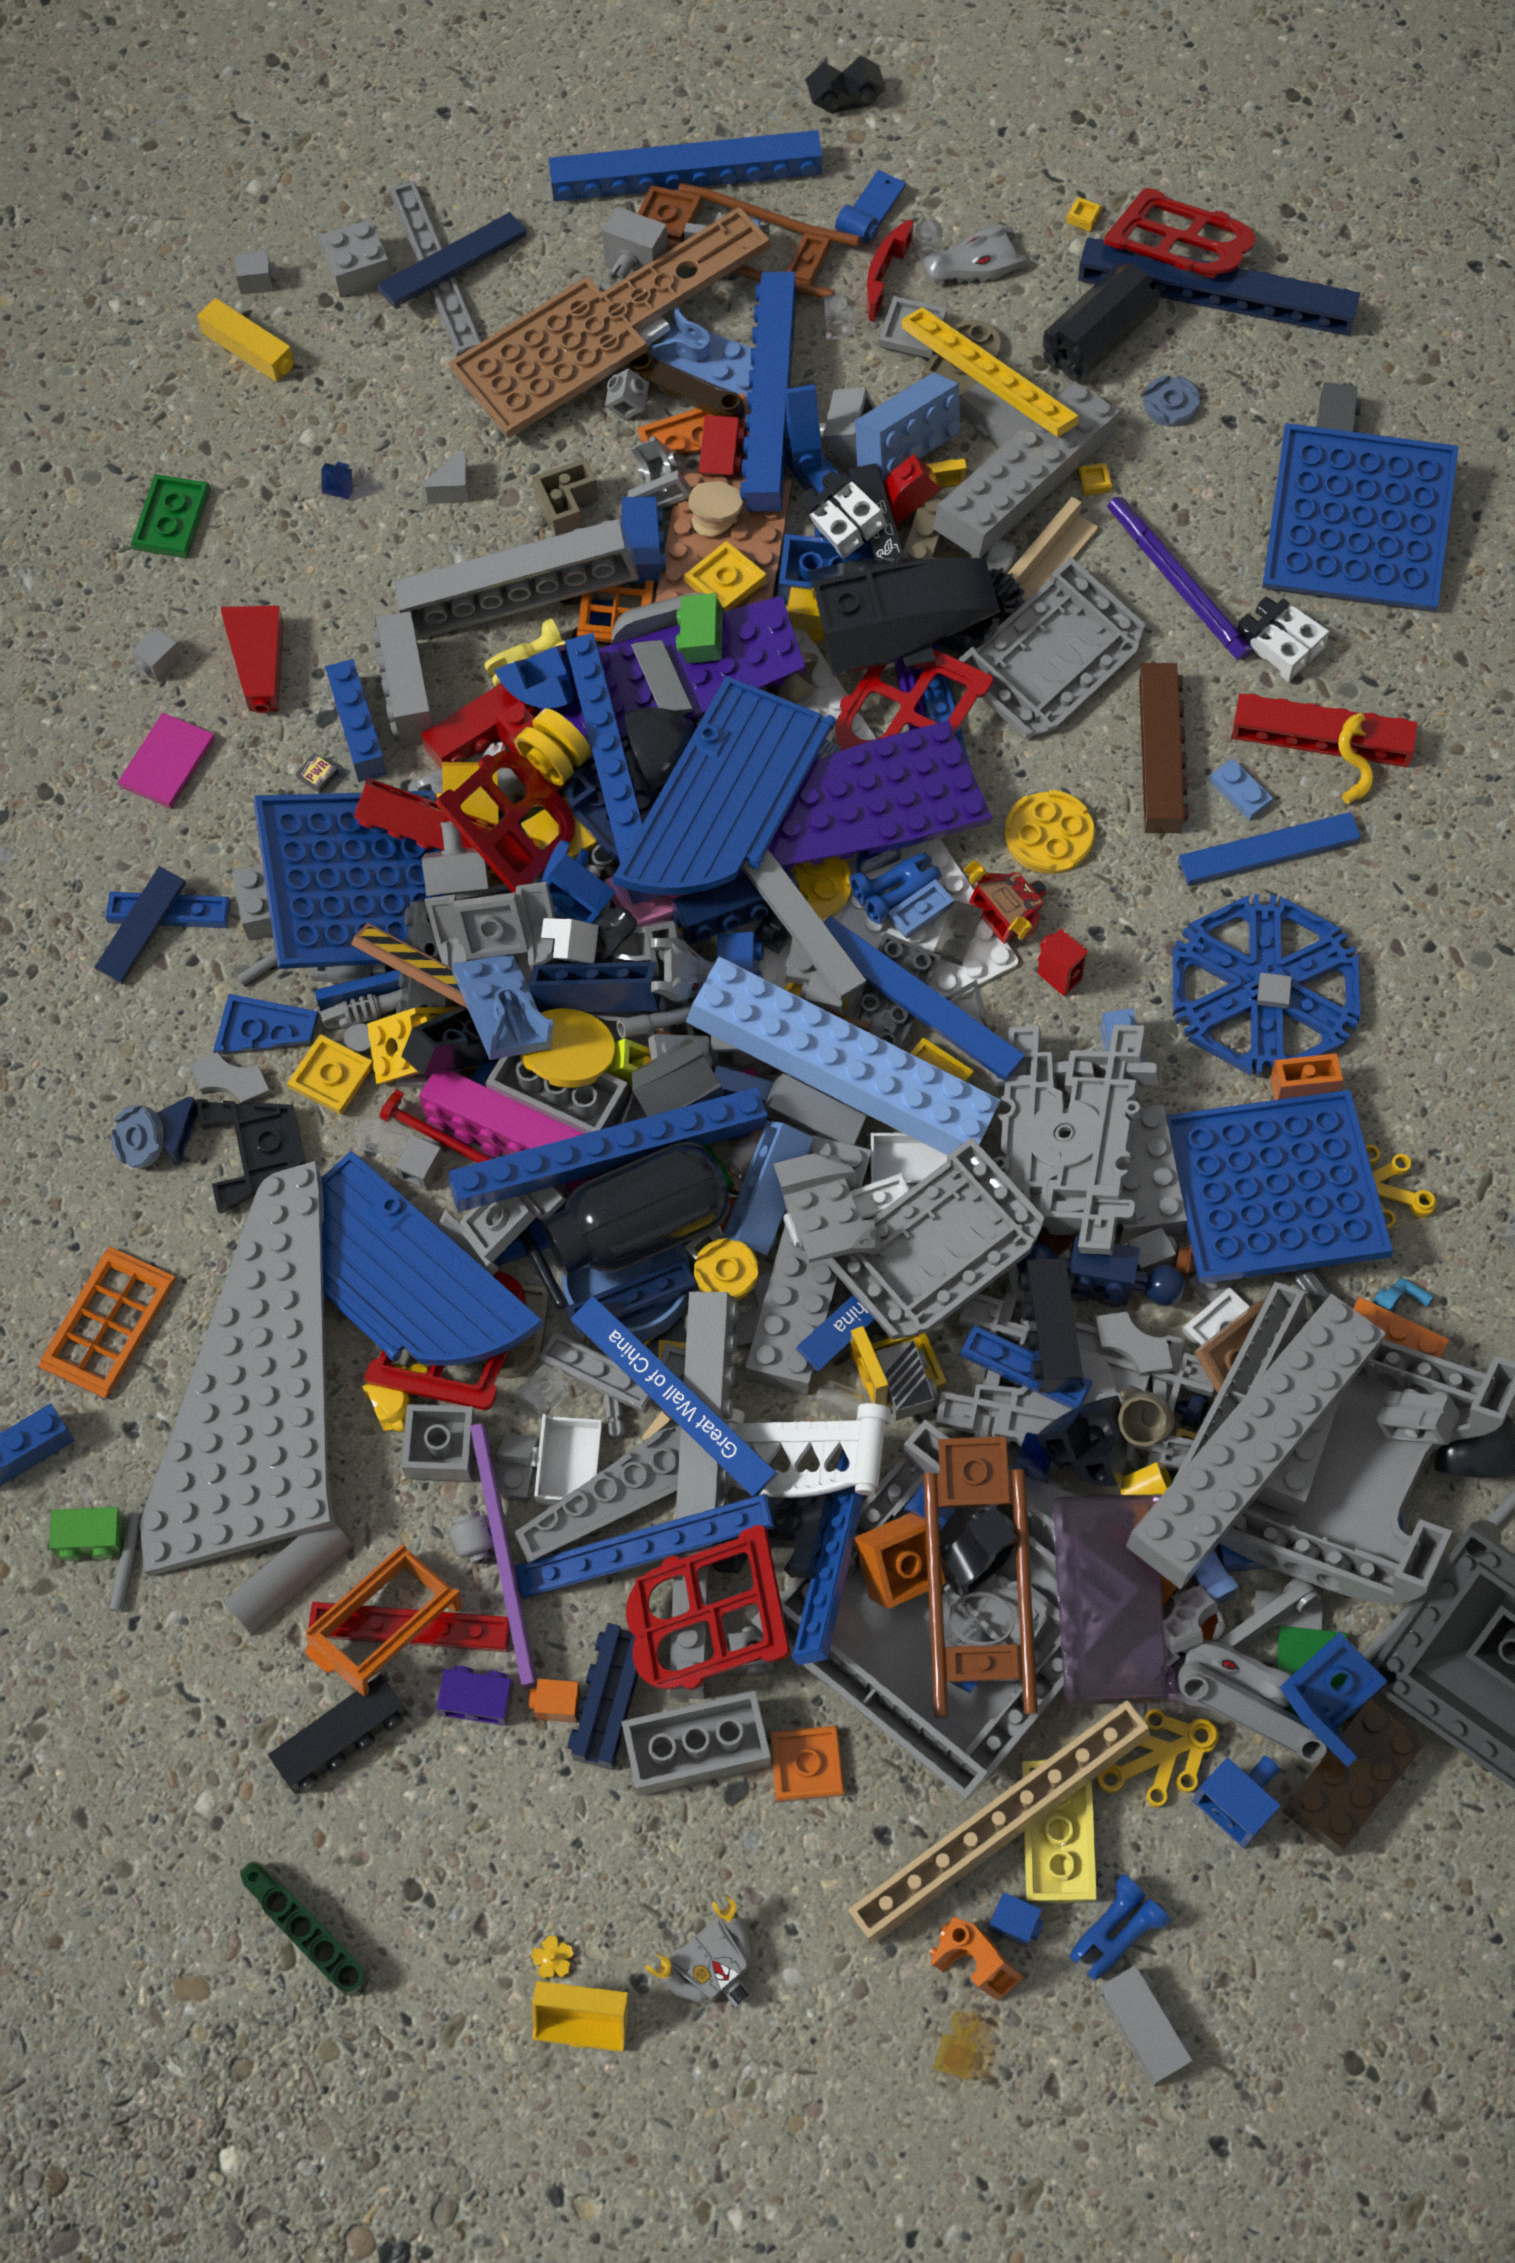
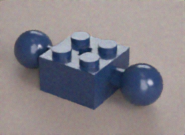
M1076 1236L1069 1259L1065 1258L1071 1298L1077 1301H1088L1091 1299L1102 1301L1104 1305L1109 1307L1127 1306L1132 1290L1145 1292L1148 1299L1154 1304L1165 1307L1176 1304L1185 1293V1279L1181 1272L1172 1266H1157L1149 1273L1137 1271L1139 1247L1114 1243L1112 1255L1080 1253L1078 1249L1079 1237ZM1035 1242L1031 1253L1018 1262L1016 1266L1018 1272H1023L1027 1260L1063 1259V1257H1057L1049 1245Z

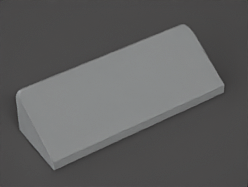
M656 640L631 644L658 708L669 709L682 715L692 712L691 704L663 641Z

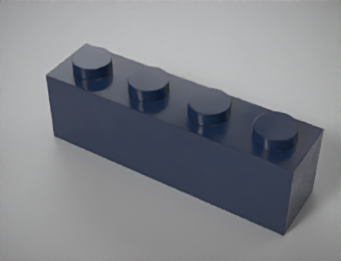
M656 961L534 965L528 985L540 1013L559 1008L574 1009L586 1013L658 1011L662 996L651 992V982L661 981Z

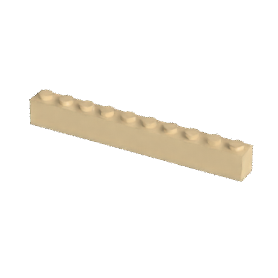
M1126 1700L848 1909L849 1913L871 1944L874 1945L1150 1737L1149 1727L1129 1701Z

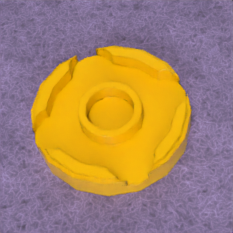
M718 1239L708 1243L698 1253L694 1265V1277L701 1292H728L737 1301L747 1296L754 1289L758 1279V1261L753 1251L745 1243L738 1240Z

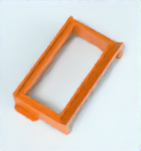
M403 1543L306 1630L308 1646L305 1650L306 1655L324 1672L331 1673L335 1670L365 1697L369 1693L368 1680L447 1607L455 1612L462 1609L463 1602L460 1599V1590L453 1589L412 1554ZM403 1568L407 1569L429 1588L435 1597L363 1663L357 1666L334 1646L327 1637Z

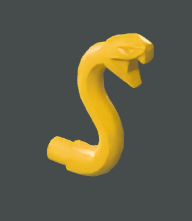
M1362 713L1351 716L1344 723L1343 730L1339 736L1338 744L1342 757L1361 772V779L1358 783L1342 794L1346 804L1363 798L1373 785L1371 765L1351 748V738L1353 735L1366 736V733L1361 728L1362 721H1366Z

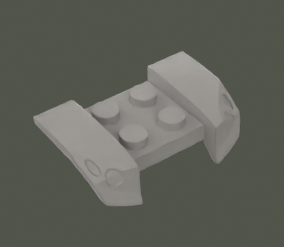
M547 882L516 886L515 893L457 900L455 894L425 898L441 962L452 969L453 963L528 952L530 971L533 970L534 965L545 964L553 959L555 941L541 938L543 918L556 919Z
M556 1186L473 1208L461 1221L445 1209L438 1228L493 1276L500 1269L494 1260L505 1251L515 1238L536 1217L540 1220L550 1217L567 1199Z
M813 1153L773 1164L781 1186L785 1207L802 1251L806 1252L809 1263L851 1253H869L872 1255L881 1253V1238L877 1233L875 1221L861 1220L850 1190L860 1188L856 1173L850 1165L845 1164L841 1157Z

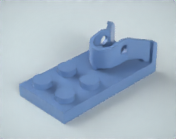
M675 307L673 310V324L670 327V331L667 332L662 343L652 346L650 349L651 357L729 392H735L738 395L743 393L747 401L748 392L753 391V388L749 386V370H754V366H751V347L708 332L696 323L687 321L680 313L679 307Z
M513 954L453 963L452 973L490 1060L551 1049L553 1021L552 1019H547L538 1011Z

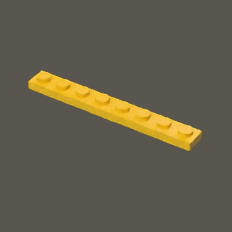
M921 307L902 319L903 330L1056 437L1078 425V414L925 308Z

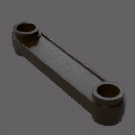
M646 352L630 362V370L649 382V386L713 416L738 417L741 421L745 417L743 400L735 392L722 389L651 357Z

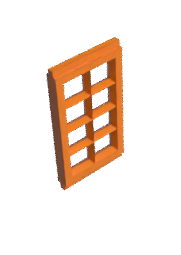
M646 580L643 583V590L622 588L621 584L615 587L594 591L597 593L614 594L613 607L592 605L593 592L583 594L577 637L594 633L596 641L612 643V630L618 615H622L632 609L619 607L620 595L642 597L641 606L652 604L654 580ZM590 612L612 614L611 627L590 625Z
M109 1246L40 1359L41 1362L38 1367L107 1399L172 1290L176 1277ZM110 1267L131 1276L121 1294L101 1285ZM136 1279L157 1288L147 1306L127 1297ZM96 1291L117 1300L108 1317L87 1309ZM122 1303L143 1312L133 1330L113 1321ZM82 1315L103 1324L93 1342L72 1332ZM108 1327L129 1336L119 1354L99 1345ZM67 1339H71L89 1348L79 1366L58 1356ZM94 1351L115 1360L105 1378L84 1369Z

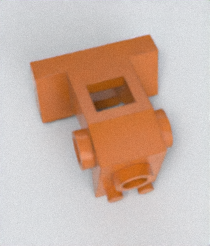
M955 1916L941 1930L938 1948L933 1947L930 1951V1955L933 1956L930 1962L931 1965L938 1968L941 1972H944L960 1957L973 1956L976 1961L977 1970L970 1976L971 1980L978 1988L997 2001H1000L1024 1978L984 1931L976 1925Z

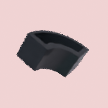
M995 1506L987 1511L985 1509L980 1510L966 1523L965 1530L961 1536L943 1548L940 1553L942 1568L961 1596L972 1593L1006 1563L1017 1545L1018 1537Z

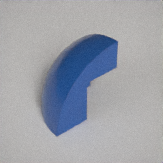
M566 644L552 647L527 659L514 661L494 670L502 685L514 697L531 706L539 708L561 707L571 703L575 697V690L570 682L574 676Z

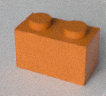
M1337 1053L1275 1060L1270 1082L1274 1100L1340 1091L1343 1084V1076Z

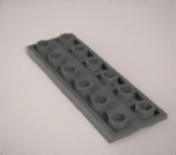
M884 933L877 949L928 986L941 959V955L888 933ZM867 982L859 989L848 1014L849 1017L869 1022V1033L902 1049L915 1020L913 1015ZM831 1096V1098H833V1099H835V1100H837V1101H839V1102L842 1103V1101H840V1100H838V1099H836V1098H834V1097Z

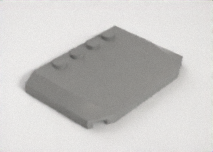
M1070 557L1051 574L1049 581L998 626L996 632L987 642L976 649L971 647L958 660L993 677L991 688L981 699L1026 739L1058 729L1135 656L1145 623L1077 561Z
M971 1137L947 1156V1162L871 1219L875 1221L877 1233L881 1238V1253L874 1255L869 1253H851L824 1259V1261L891 1339L896 1340L930 1332L1029 1255L1045 1223V1217Z

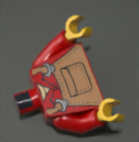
M976 860L971 861L962 871L970 876L969 882L971 885L977 884L969 900V903L1003 944L1010 941L1016 935H1018V939L1021 941L1023 938L1033 937L1041 920L1039 911L1043 906L1041 898L1046 895L1045 885L1040 880H1035L1028 884L1022 875L1017 872L1008 875L988 873L980 862Z

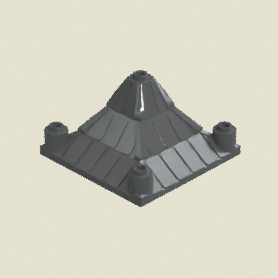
M1478 1520L1474 1523L1472 1522L1433 1577L1427 1592L1419 1597L1372 1665L1388 1681L1378 1690L1379 1693L1515 1790V1553H1512L1501 1544V1532L1494 1523L1488 1520Z

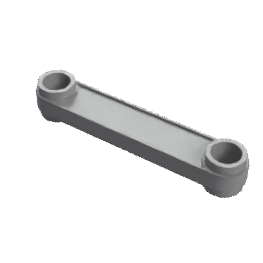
M1294 1578L1283 1589L1284 1594L1220 1638L1218 1642L1232 1646L1239 1652L1296 1611L1304 1613L1314 1607L1321 1599L1318 1589L1309 1582ZM1186 1656L1183 1657L1174 1667V1670L1177 1672V1677L1181 1667L1185 1663Z
M1189 1662L1181 1667L1178 1674V1684L1180 1691L1187 1699L1204 1705L1299 1755L1305 1761L1316 1762L1325 1756L1327 1746L1299 1717L1204 1668L1199 1663ZM1192 1679H1198V1680H1200V1681H1198V1682H1196V1683H1189V1682H1188V1681H1190V1680H1192ZM1310 1741H1315L1313 1744H1306Z

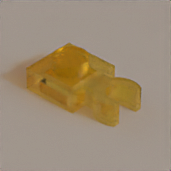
M956 2010L951 2019V2027L954 2034L951 2036L943 2033L933 2070L967 2081L977 2047L976 2043L967 2040L978 2027V2017H973L970 2027L962 2028L958 2023L960 2011Z

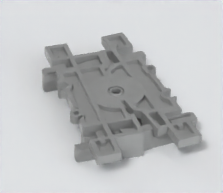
M1113 1025L1109 1052L1070 1050L1069 1061L1054 1063L1052 1052H1040L1042 1034L1040 1026L1009 1027L1008 1043L1025 1055V1060L1006 1082L992 1073V1080L997 1091L1004 1092V1095L1000 1098V1107L1011 1109L1009 1113L997 1116L1002 1125L1001 1152L1003 1156H998L993 1161L1045 1217L1043 1227H1047L1049 1234H1080L1078 1244L1080 1253L1112 1255L1117 1224L1138 1225L1139 1222L1134 1201L1125 1199L1122 1189L1123 1183L1130 1178L1128 1170L1118 1169V1166L1122 1163H1132L1131 1155L1128 1153L1132 1130L1130 1120H1137L1142 1115L1139 1097L1141 1086L1138 1085L1158 1086L1160 1081L1156 1064L1142 1062L1146 1038L1145 1026ZM1066 1088L1070 1101L1069 1108H1065L1063 1093L1058 1089ZM1063 1131L1071 1132L1066 1138L1059 1136Z
M1008 1292L1004 1300L979 1293L963 1306L959 1324L972 1328L974 1325H977L1027 1349L1026 1334L1029 1331L1028 1321H1024L1021 1315L1019 1324L1011 1322L1018 1300V1293ZM1081 1322L1075 1323L1083 1377L1093 1381L1083 1405L1117 1395L1121 1405H1123L1124 1400L1120 1398V1392L1124 1387L1131 1385L1142 1391H1149V1383L1151 1392L1159 1395L1166 1401L1172 1413L1179 1388L1212 1396L1214 1386L1198 1358L1185 1352L1184 1355L1181 1354L1183 1347L1182 1339L1171 1335L1165 1336L1173 1366L1172 1372L1139 1376L1134 1364L1122 1354L1113 1351H1101L1095 1326ZM980 1366L978 1377L984 1379L987 1372L985 1385L976 1384L974 1397L941 1391L935 1426L974 1433L975 1437L1006 1436L1008 1448L1010 1447V1442L1015 1441L1023 1449L1027 1438H1037L1038 1433L1044 1427L1072 1409L1024 1386L1019 1388V1384L1005 1377H1002V1381L1012 1383L1014 1387L999 1386L1001 1375ZM1169 1433L1167 1437L1148 1447L1136 1446L1127 1441L1125 1467L1137 1469L1139 1456L1142 1454V1459H1147L1146 1467L1160 1462L1165 1465L1167 1471L1178 1473L1194 1440L1171 1436ZM1040 1445L1039 1452H1043L1044 1450Z

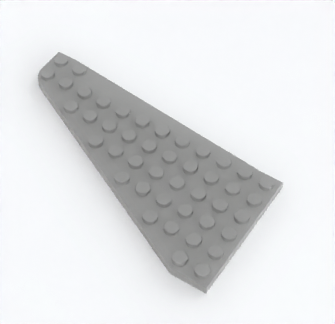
M315 1161L271 1174L263 1180L256 1192L140 1520L144 1573L149 1576L335 1525L328 1475L322 1256L324 1204L320 1166Z

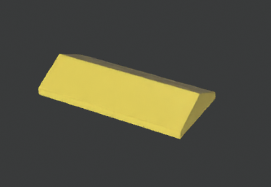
M1046 1760L1022 1761L1023 1778ZM1090 1781L1024 1831L1027 1902L1067 1904L1097 1900L1092 1781Z

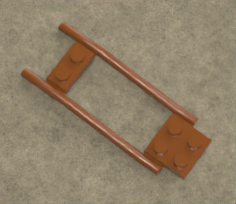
M684 183L679 184L678 191L656 186L650 187L637 214L667 225L668 251L684 242L686 223L693 224L703 204V199L733 210L740 207L747 215L803 234L786 272H795L798 294L833 301L835 290L812 285L828 254L831 241L859 247L861 242L860 235L808 225L707 188ZM742 265L732 272L761 282V273L763 271Z
M1006 1436L938 1439L940 1473L923 1474L934 1718L948 1717V1682L1022 1680L1024 1714H1038L1025 1470H1008ZM1013 1505L1014 1530L1018 1537L1015 1550L1020 1645L1005 1644L989 1647L955 1646L945 1648L938 1508Z

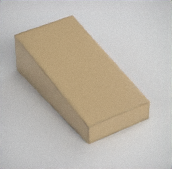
M662 1410L642 1436V1439L645 1441L672 1422L673 1419Z

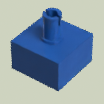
M1264 1755L1257 1765L1246 1774L1227 1757L1200 1786L1192 1802L1245 1849L1281 1806L1263 1790L1270 1780L1280 1772V1768L1272 1759Z

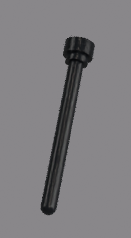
M527 1227L518 1237L557 1309H564L567 1306V1300Z

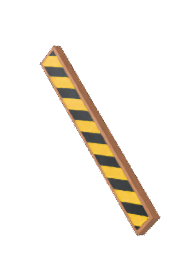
M367 923L354 936L351 943L354 947L467 1008L452 973V968L370 923Z

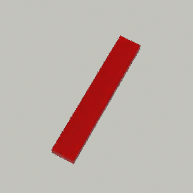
M312 1602L308 1628L336 1603ZM362 1605L333 1631L327 1639L384 1643L419 1610ZM442 1612L407 1645L508 1653L510 1638L509 1619L506 1616Z

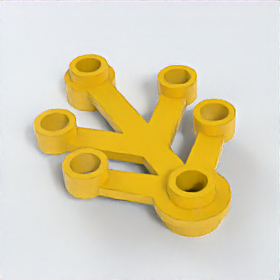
M1369 1144L1365 1147L1367 1152L1375 1155L1374 1159H1369L1370 1165L1373 1166L1379 1160L1380 1150L1375 1145ZM1397 1154L1393 1157L1391 1163L1372 1172L1379 1197L1409 1205L1411 1213L1418 1218H1427L1433 1214L1437 1200L1431 1192L1420 1190L1413 1193L1381 1183L1395 1175H1405L1409 1171L1411 1159L1407 1155ZM1402 1161L1406 1167L1399 1168L1395 1162ZM1419 1199H1427L1429 1201V1205L1421 1204L1419 1202ZM1381 1203L1383 1215L1391 1221V1223L1386 1224L1387 1230H1390L1395 1224L1396 1216L1391 1210L1385 1209Z
M1158 1709L1148 1711L1144 1722L1150 1731L1157 1732L1164 1729L1181 1736V1738L1168 1742L1150 1735L1148 1739L1138 1746L1152 1752L1121 1767L1113 1764L1097 1776L1098 1787L1105 1793H1116L1123 1787L1125 1780L1159 1765L1154 1784L1146 1793V1801L1149 1806L1160 1808L1165 1804L1168 1797L1166 1789L1176 1757L1190 1750L1185 1771L1179 1774L1176 1786L1182 1793L1189 1794L1193 1792L1198 1785L1197 1772L1203 1753L1212 1751L1219 1740L1218 1730L1211 1721L1195 1719L1188 1724L1165 1716ZM1157 1715L1161 1719V1724L1158 1726L1152 1725L1149 1722V1717ZM1198 1731L1204 1732L1207 1735V1741H1197L1195 1733ZM1106 1775H1113L1116 1778V1784L1113 1786L1107 1785L1104 1782ZM1190 1777L1193 1781V1786L1190 1788L1184 1787L1181 1784V1778ZM1151 1792H1160L1163 1800L1161 1802H1154L1150 1796Z

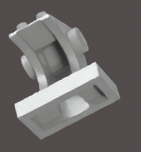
M650 437L649 441L644 443L638 442L637 446L631 448V451L640 462L638 465L639 474L646 483L628 490V497H656L657 508L662 509L689 498L692 488L679 472L678 467L681 466V461L675 450H671L656 437Z

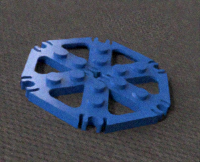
M1255 894L1252 906L1249 902L1250 895L1189 923L1188 927L1183 930L1182 936L1190 942L1182 943L1177 940L1172 950V1017L1177 1014L1175 1018L1176 1024L1182 1021H1188L1191 1024L1184 1028L1183 1031L1184 1037L1189 1036V1042L1250 1076L1253 1072L1252 1064H1255V1074L1257 1077H1260L1262 1067L1269 1066L1273 1069L1275 1060L1325 1055L1344 1047L1345 1043L1349 1041L1351 1034L1345 1032L1343 1027H1350L1355 1030L1360 1021L1361 1012L1359 953L1352 957L1356 951L1355 946L1349 949H1344L1340 946V944L1346 942L1348 937L1346 933L1341 934L1343 929L1282 896H1279V907H1276L1275 895L1270 896L1268 905H1262L1259 902V894ZM1240 918L1245 920L1248 924L1249 957L1215 939L1209 933L1213 929L1234 919ZM1285 920L1293 921L1315 933L1319 941L1281 959V922ZM1189 966H1197L1229 984L1190 1002L1185 996V970ZM1331 971H1339L1345 977L1346 1003L1340 1007L1302 985ZM1260 973L1292 976L1288 1009L1257 1005ZM1250 1011V1051L1248 1053L1238 1054L1212 1039L1210 1035L1212 1029ZM1283 1014L1318 1032L1322 1037L1321 1043L1296 1056L1285 1054L1283 1051Z

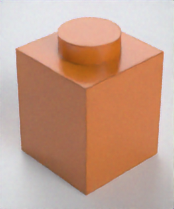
M538 1679L537 1689L531 1688L529 1709H534L537 1720L577 1723V1710L581 1690L579 1683L576 1681Z

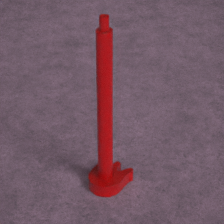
M395 1089L381 1109L379 1118L383 1121L389 1122L392 1118H395L476 1163L492 1159L399 1109L398 1107L402 1103L401 1099L404 1093Z

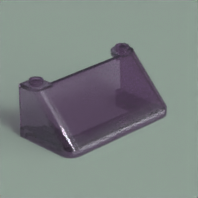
M1162 1494L1056 1497L1053 1501L1052 1514L1063 1680L1066 1701L1070 1706L1121 1704L1126 1700L1129 1703L1177 1701V1694L1180 1692L1178 1673H1174L1171 1666H1166L1160 1573L1126 1547L1131 1532L1160 1499Z

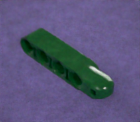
M259 1862L248 1863L240 1871L241 1879L244 1886L261 1903V1907L268 1917L340 1992L351 1997L358 1996L364 1992L368 1984V1975L365 1969L267 1867ZM278 1896H286V1907L280 1912H272L271 1905L273 1900ZM303 1920L310 1921L311 1929L309 1933L303 1937H297L295 1935L296 1925ZM325 1945H333L335 1953L332 1959L326 1962L319 1961L318 1954L320 1949ZM352 1969L357 1970L359 1977L356 1984L350 1987L343 1986L342 1977L345 1972Z

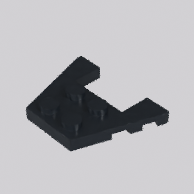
M208 1099L196 1100L200 1125L203 1130L234 1123L244 1176L212 1184L219 1214L256 1195L263 1180L271 1174L306 1164L293 1105L253 1102V1105L236 1104L235 1101L223 1100V1103L209 1102Z
M831 1493L802 1498L769 1497L776 1527L767 1530L770 1547L795 1549L784 1568L791 1578L814 1579L816 1576L817 1568L814 1566L815 1558L821 1555L823 1547L819 1541L821 1532L827 1530L834 1500ZM742 1553L711 1565L717 1572L739 1574L749 1556L747 1553Z

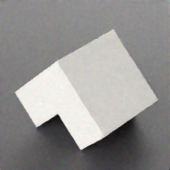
M543 918L541 938L555 941L553 958L575 963H594L599 925L574 919Z

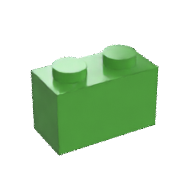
M717 594L682 596L681 609H677V622L680 627V634L676 635L677 651L682 652L686 663L721 660L723 608Z
M118 1507L51 1510L49 1549L60 1560L77 1561L80 1559V1556H92L94 1559L107 1560L113 1558V1555L121 1554L124 1536V1515Z

